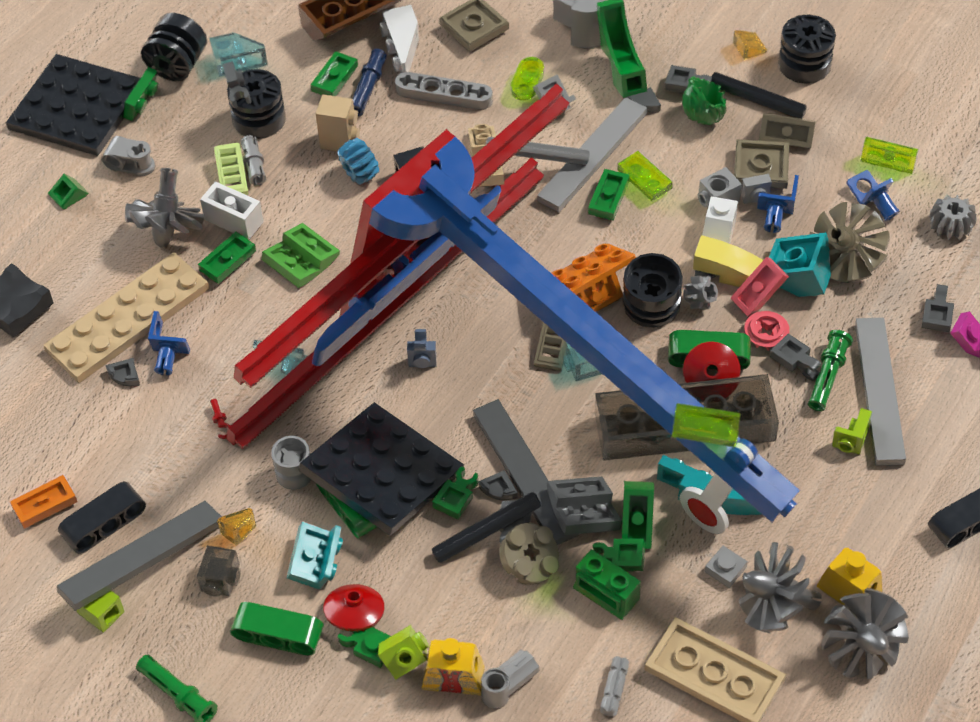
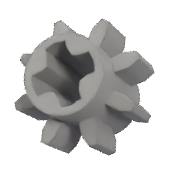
M692 276L691 283L684 285V300L691 304V309H710V302L717 300V286L710 282V276Z

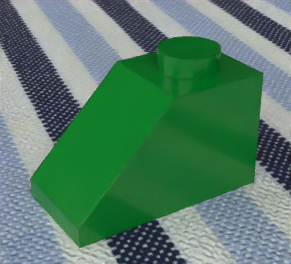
M624 481L622 539H644L645 549H652L654 482Z

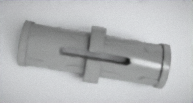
M251 135L245 136L241 140L244 153L243 164L248 170L249 182L251 184L254 183V185H261L266 181L263 169L264 157L259 151L257 138H253Z

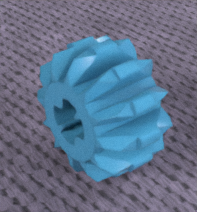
M355 138L347 141L339 148V161L352 181L361 185L373 179L379 172L378 161L374 157L375 154L372 153L365 141Z

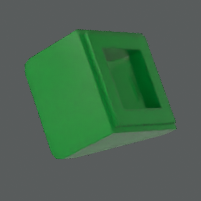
M64 173L48 192L49 196L64 210L89 194L76 179Z

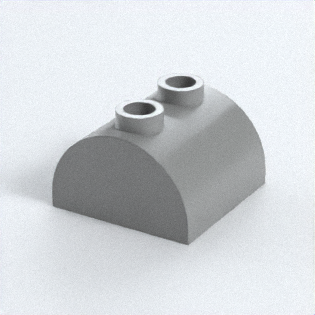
M577 0L571 8L572 46L594 48L601 45L596 3L606 0Z

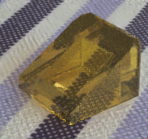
M742 30L734 31L733 44L743 59L767 52L766 47L756 33Z
M251 508L222 516L217 520L221 535L236 546L256 527L254 513Z

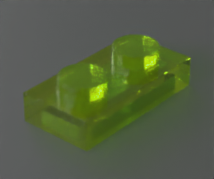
M866 137L860 162L913 174L918 149Z
M639 151L618 163L617 170L621 173L629 174L630 182L651 201L672 189L673 182Z
M676 403L672 437L735 447L738 438L740 413Z

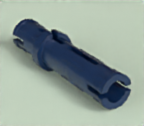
M381 49L372 50L368 63L361 70L362 76L352 98L354 110L358 111V116L363 115L374 85L381 78V69L387 58V54H384V51Z

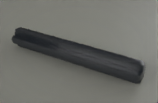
M714 72L711 76V82L721 86L720 90L796 118L802 119L806 113L807 106L798 101L718 72Z
M530 492L432 548V553L436 560L442 563L539 509L541 502L534 492Z

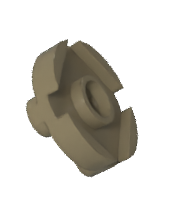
M533 523L520 524L511 529L501 542L499 555L502 566L508 574L512 573L518 578L516 581L522 584H538L548 579L559 568L558 546L553 538L552 531L546 526L540 527ZM528 547L531 548L535 554V557H533V561H531L529 556L524 555V551L527 550Z

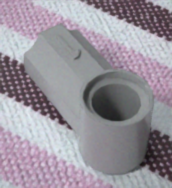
M527 650L518 651L501 666L491 668L482 675L481 697L486 706L494 709L505 706L509 696L539 672L538 664ZM496 686V687H500L501 689H499V690H493V689H490V688Z

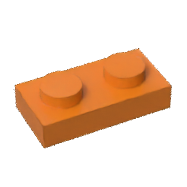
M61 475L9 502L25 529L78 501L64 475Z

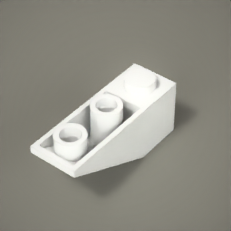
M411 5L382 11L383 22H379L382 37L387 36V51L389 55H394L392 62L395 72L403 73L410 71L419 41L418 21Z

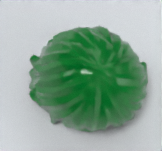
M693 76L688 79V86L683 93L682 104L684 112L690 120L696 121L698 124L712 125L723 119L726 113L725 104L727 99L723 98L725 92H719L721 86L715 85L714 82L705 81L704 78L700 79Z

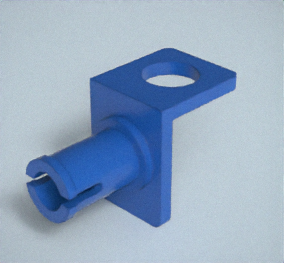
M865 170L847 180L846 184L858 202L863 205L874 202L885 221L899 214L900 210L897 209L887 194L888 189L894 182L892 178L878 185L871 173ZM859 180H865L870 184L871 189L867 193H863L857 188Z
M795 175L791 197L759 193L757 209L767 211L764 229L767 232H771L772 223H774L773 233L780 232L783 213L793 214L799 175Z
M154 311L148 336L153 351H159L154 371L164 375V370H166V376L173 372L175 354H189L190 347L185 338L161 336L163 321L159 311Z

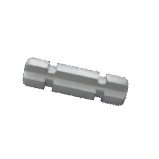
M619 656L612 659L611 670L600 706V712L611 717L617 715L618 704L629 668V660Z

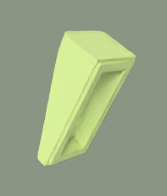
M240 143L215 146L214 152L220 184L226 186V184L241 182V184L227 187L248 195Z

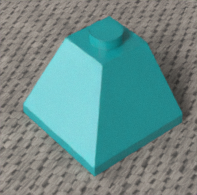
M827 233L776 238L769 258L789 276L780 288L798 297L824 295L831 277Z

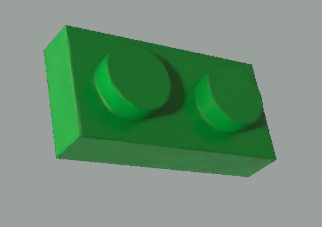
M335 51L310 84L311 92L319 95L337 96L357 69L358 59Z
M150 67L146 69L125 101L123 118L133 121L138 113L142 114L144 112L148 96L153 97L159 85L156 82V70Z
M604 168L588 206V214L614 221L630 182V175Z
M236 231L198 263L199 271L219 284L256 252V245Z

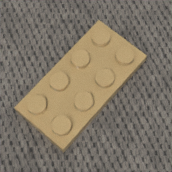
M677 617L674 618L645 664V671L741 722H761L786 679L785 673Z

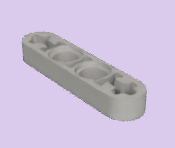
M412 72L400 73L395 79L397 94L405 98L478 110L487 109L493 103L492 89L485 84ZM428 86H436L438 88L433 92L425 90ZM453 90H460L463 92L461 95L458 96L450 94V92Z

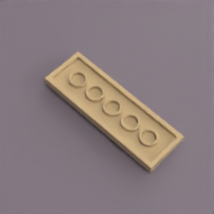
M173 252L43 345L44 349L78 383H81L147 335L150 331L154 311H159L162 321L165 322L209 290V284Z

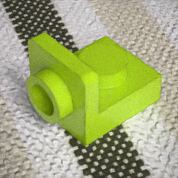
M861 408L858 418L851 419L848 429L835 427L832 446L846 453L852 452L860 455L870 427L872 411Z

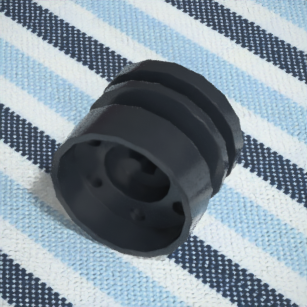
M175 12L166 13L160 17L152 34L149 35L141 50L142 60L147 67L156 70L158 76L171 81H183L189 76L196 61L208 42L206 33L193 19Z
M806 14L793 17L783 25L778 66L786 78L797 83L808 84L816 83L830 73L836 32L828 20L820 16Z
M261 69L246 70L242 72L246 85L241 87L248 90L251 97L250 104H247L245 98H240L237 100L238 107L234 108L229 98V86L227 87L233 126L244 137L251 135L257 139L267 138L281 130L286 121L281 82L276 75L269 71Z
M648 253L639 255L631 260L625 268L623 306L626 315L633 322L644 327L655 328L665 326L673 321L679 313L683 276L680 267L673 259L663 254Z

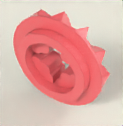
M759 311L752 314L746 320L744 326V333L750 337L756 349L761 346L766 347L768 351L771 347L778 344L790 331L786 319L772 311ZM762 328H765L767 331L772 330L771 335L767 333L761 334Z

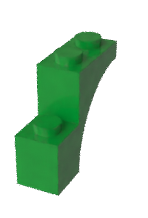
M606 0L596 3L601 49L611 61L613 85L623 98L647 92L646 70L637 55L630 35L624 1Z

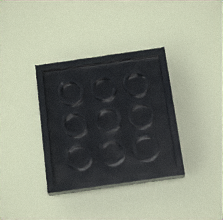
M55 54L6 121L8 130L99 156L123 121L125 101L140 80V77Z
M374 402L303 459L299 464V471L391 536L432 500L447 480L452 482L456 478L457 470L462 466L464 467V464Z

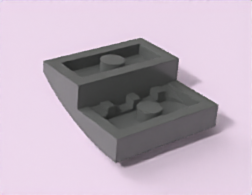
M603 476L547 482L550 501L564 535L620 530L622 520L611 504L613 492Z

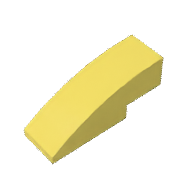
M701 235L694 255L693 270L719 275V283L740 287L763 259L732 244Z

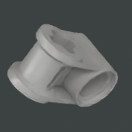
M121 136L113 137L101 158L102 163L113 171H123L145 176L152 173L155 169V162L150 157V145L147 142L127 139Z

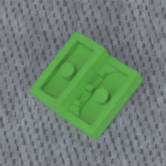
M301 223L284 232L281 242L262 251L261 260L296 287L300 288L317 277L340 255V250L304 223Z

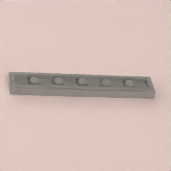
M625 97L580 147L581 149L589 150L588 164L566 163L537 195V201L559 213L646 116L647 107Z
M856 318L855 328L867 410L872 411L870 432L875 466L905 465L906 455L884 318Z

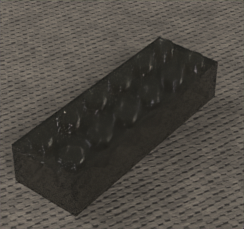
M768 374L679 384L741 439H746L752 444L776 441L779 420ZM621 390L595 393V417L603 461L690 451Z

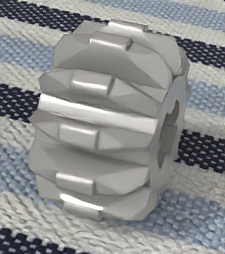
M946 194L943 199H937L930 210L931 229L937 230L938 236L947 235L948 240L952 236H955L958 240L963 235L969 236L977 221L975 205H969L968 198L964 200L959 199L958 194L955 198H951Z

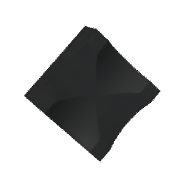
M11 263L0 275V329L14 338L54 302L49 289L28 278L17 266Z

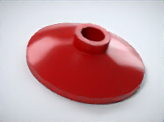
M704 342L695 346L686 356L683 364V376L687 386L698 396L708 399L720 398L730 393L737 385L740 377V363L734 351L725 344ZM709 365L717 367L716 375L710 376L707 374L706 369Z
M349 584L333 590L326 597L323 610L325 618L334 627L345 631H362L371 628L381 620L385 611V604L382 596L375 589L360 584Z

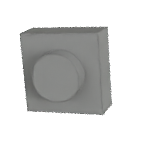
M769 174L743 178L741 198L744 204L758 202L759 193L770 194L772 181Z
M722 546L705 566V573L730 588L747 568L748 561Z

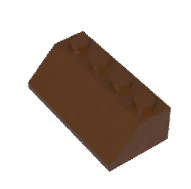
M307 0L298 4L301 26L313 41L323 39L403 0Z

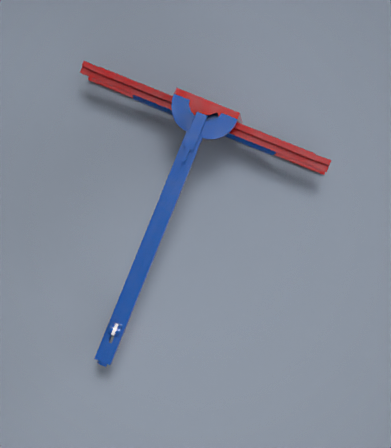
M555 84L540 100L534 102L472 158L461 141L446 129L364 199L350 265L260 342L256 349L235 364L233 378L240 385L245 383L250 388L257 385V382H260L265 375H268V372H271L276 365H279L284 358H287L292 351H295L300 344H303V341L311 337V334L316 332V330H319L321 325H324L329 318H332L337 311H340L339 318L318 339L315 350L252 405L248 412L227 428L226 440L233 446L237 444L243 449L251 441H254L256 436L264 432V429L269 427L284 411H287L294 402H297L304 393H307L326 373H329L336 364H339L341 360L346 358L348 353H351L365 338L370 336L372 332H375L377 327L382 325L396 310L408 302L417 291L438 275L447 264L452 262L461 252H464L715 472L704 491L696 487H687L680 494V502L683 509L701 528L714 534H721L728 528L729 520L721 505L733 489L771 523L779 515L785 518L794 509L797 503L793 499L800 491L761 457L756 447L750 441L737 436L494 224L543 179L544 174L537 169L538 162L531 157L516 173L511 174L504 181V184L497 185L489 193L482 194L475 199L470 196L477 187L489 179L496 170L522 150L531 139L536 137L538 133L543 131L547 125L552 123L554 119L559 117L568 108L570 103L562 97L563 89L558 84Z

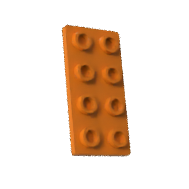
M605 243L595 247L594 251L590 254L574 259L569 266L555 270L551 274L597 312L623 297L616 272L627 266L636 256L631 252Z

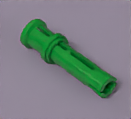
M831 330L828 333L827 339L829 342L820 357L822 366L808 401V406L815 411H824L826 409V403L834 385L837 372L846 363L845 354L847 348L852 345L853 338L845 331Z
M150 654L144 655L138 660L136 670L169 695L180 712H187L194 718V722H210L214 718L218 705L214 701H207L199 694L198 688L191 685L187 686L181 682L175 675L152 658Z

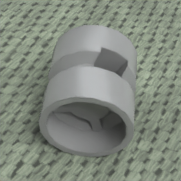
M285 436L279 439L271 450L277 481L284 488L291 490L307 486L311 479L299 471L300 462L310 455L307 442L297 436Z

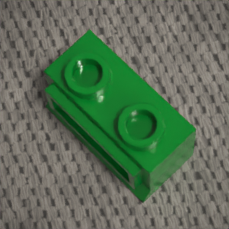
M591 549L576 566V581L573 589L620 620H623L640 600L641 581Z

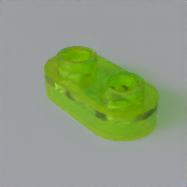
M527 57L520 61L511 82V94L515 99L527 101L536 95L533 87L541 83L544 76V63L542 60L536 57Z

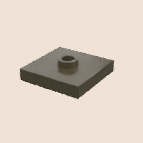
M469 0L439 17V24L469 52L509 29V22L484 0Z
M736 139L734 176L741 184L743 178L769 174L772 181L771 188L787 189L789 142Z

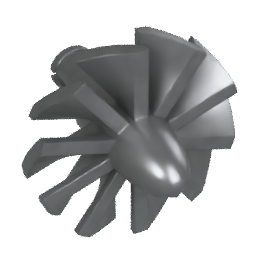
M171 168L160 169L159 191L154 195L153 201L146 203L136 199L132 204L126 203L125 221L134 222L140 229L152 227L154 241L160 248H164L170 243L175 229L184 234L189 233V230L186 228L201 230V224L204 221V214L199 213L201 212L200 208L181 207L184 205V202H178L179 197L175 193L178 170L172 169V172H170Z
M777 542L771 544L768 569L765 566L761 551H757L754 554V571L744 572L742 577L747 595L739 599V605L747 615L745 622L749 626L765 633L787 629L788 624L786 620L802 611L803 607L813 611L817 610L821 602L812 598L822 599L820 592L807 589L810 578L800 582L794 580L805 564V556L801 555L796 565L789 570L794 547L787 545L785 554L781 561L778 562Z
M867 588L865 593L852 594L840 599L845 605L838 604L834 606L830 615L824 621L825 624L839 625L842 631L828 630L821 642L822 650L840 640L847 639L841 649L828 656L831 666L837 669L845 654L853 650L852 659L843 673L848 678L860 675L859 659L863 652H865L867 679L874 678L884 664L877 655H881L892 667L897 661L900 643H907L909 639L905 623L908 615L903 607L889 594Z

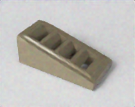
M543 322L534 366L562 371L569 344L560 336L550 335L549 333H556ZM546 344L558 345L560 347L548 346ZM543 354L558 355V358L543 356Z

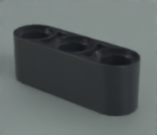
M120 482L66 517L59 524L58 532L75 553H84L140 516L146 508V502L128 482Z
M980 488L941 509L928 521L929 528L946 548H952L980 532Z

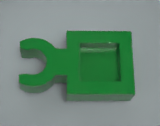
M460 467L456 472V482L447 480L432 501L433 508L459 520L473 499V491L471 490L478 485V473H474L471 479H464L465 467Z
M614 539L613 547H608L602 542L593 544L592 547L595 552L604 553L603 557L623 570L644 571L646 546L644 539Z
M373 627L366 629L365 632L350 631L353 634L348 637L340 633L337 637L340 645L344 647L355 646L353 649L354 656L379 668L383 666L384 663L378 656L379 644L391 637L390 635Z

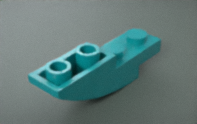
M665 455L662 456L658 463L657 480L679 489V501L680 494L685 488L696 487L704 491L713 477L704 470L694 469L685 465L679 459L670 458ZM734 489L721 505L726 514L762 515Z

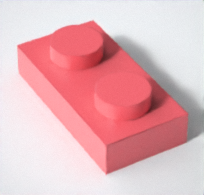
M766 257L732 295L731 299L747 317H750L764 306L789 276L771 258Z

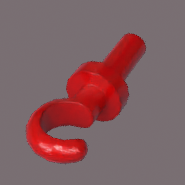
M217 399L210 400L214 412L212 417L213 423L218 424L219 428H228L230 425L224 422L227 419L226 414L221 413ZM218 434V437L220 439H226L227 434Z

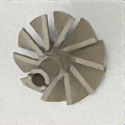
M842 202L829 211L836 224V228L832 225L825 211L820 214L815 224V233H827L830 254V278L839 282L849 283V281H858L871 277V272L881 266L888 256L864 246L865 243L886 251L890 239L888 230L865 237L861 236L864 232L885 227L883 219L877 212L874 211L864 224L855 230V226L870 210V207L863 204H852L848 227L845 226L848 202Z

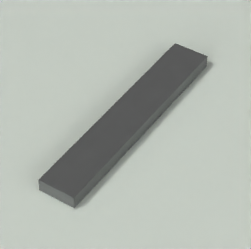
M499 399L474 409V418L521 496L523 497L530 492H534L540 500L541 507L532 512L539 526H546L552 531L557 545L579 536V534L564 535L550 501L547 489V482L549 480Z
M205 500L58 584L57 593L74 611H77L222 526L223 517Z

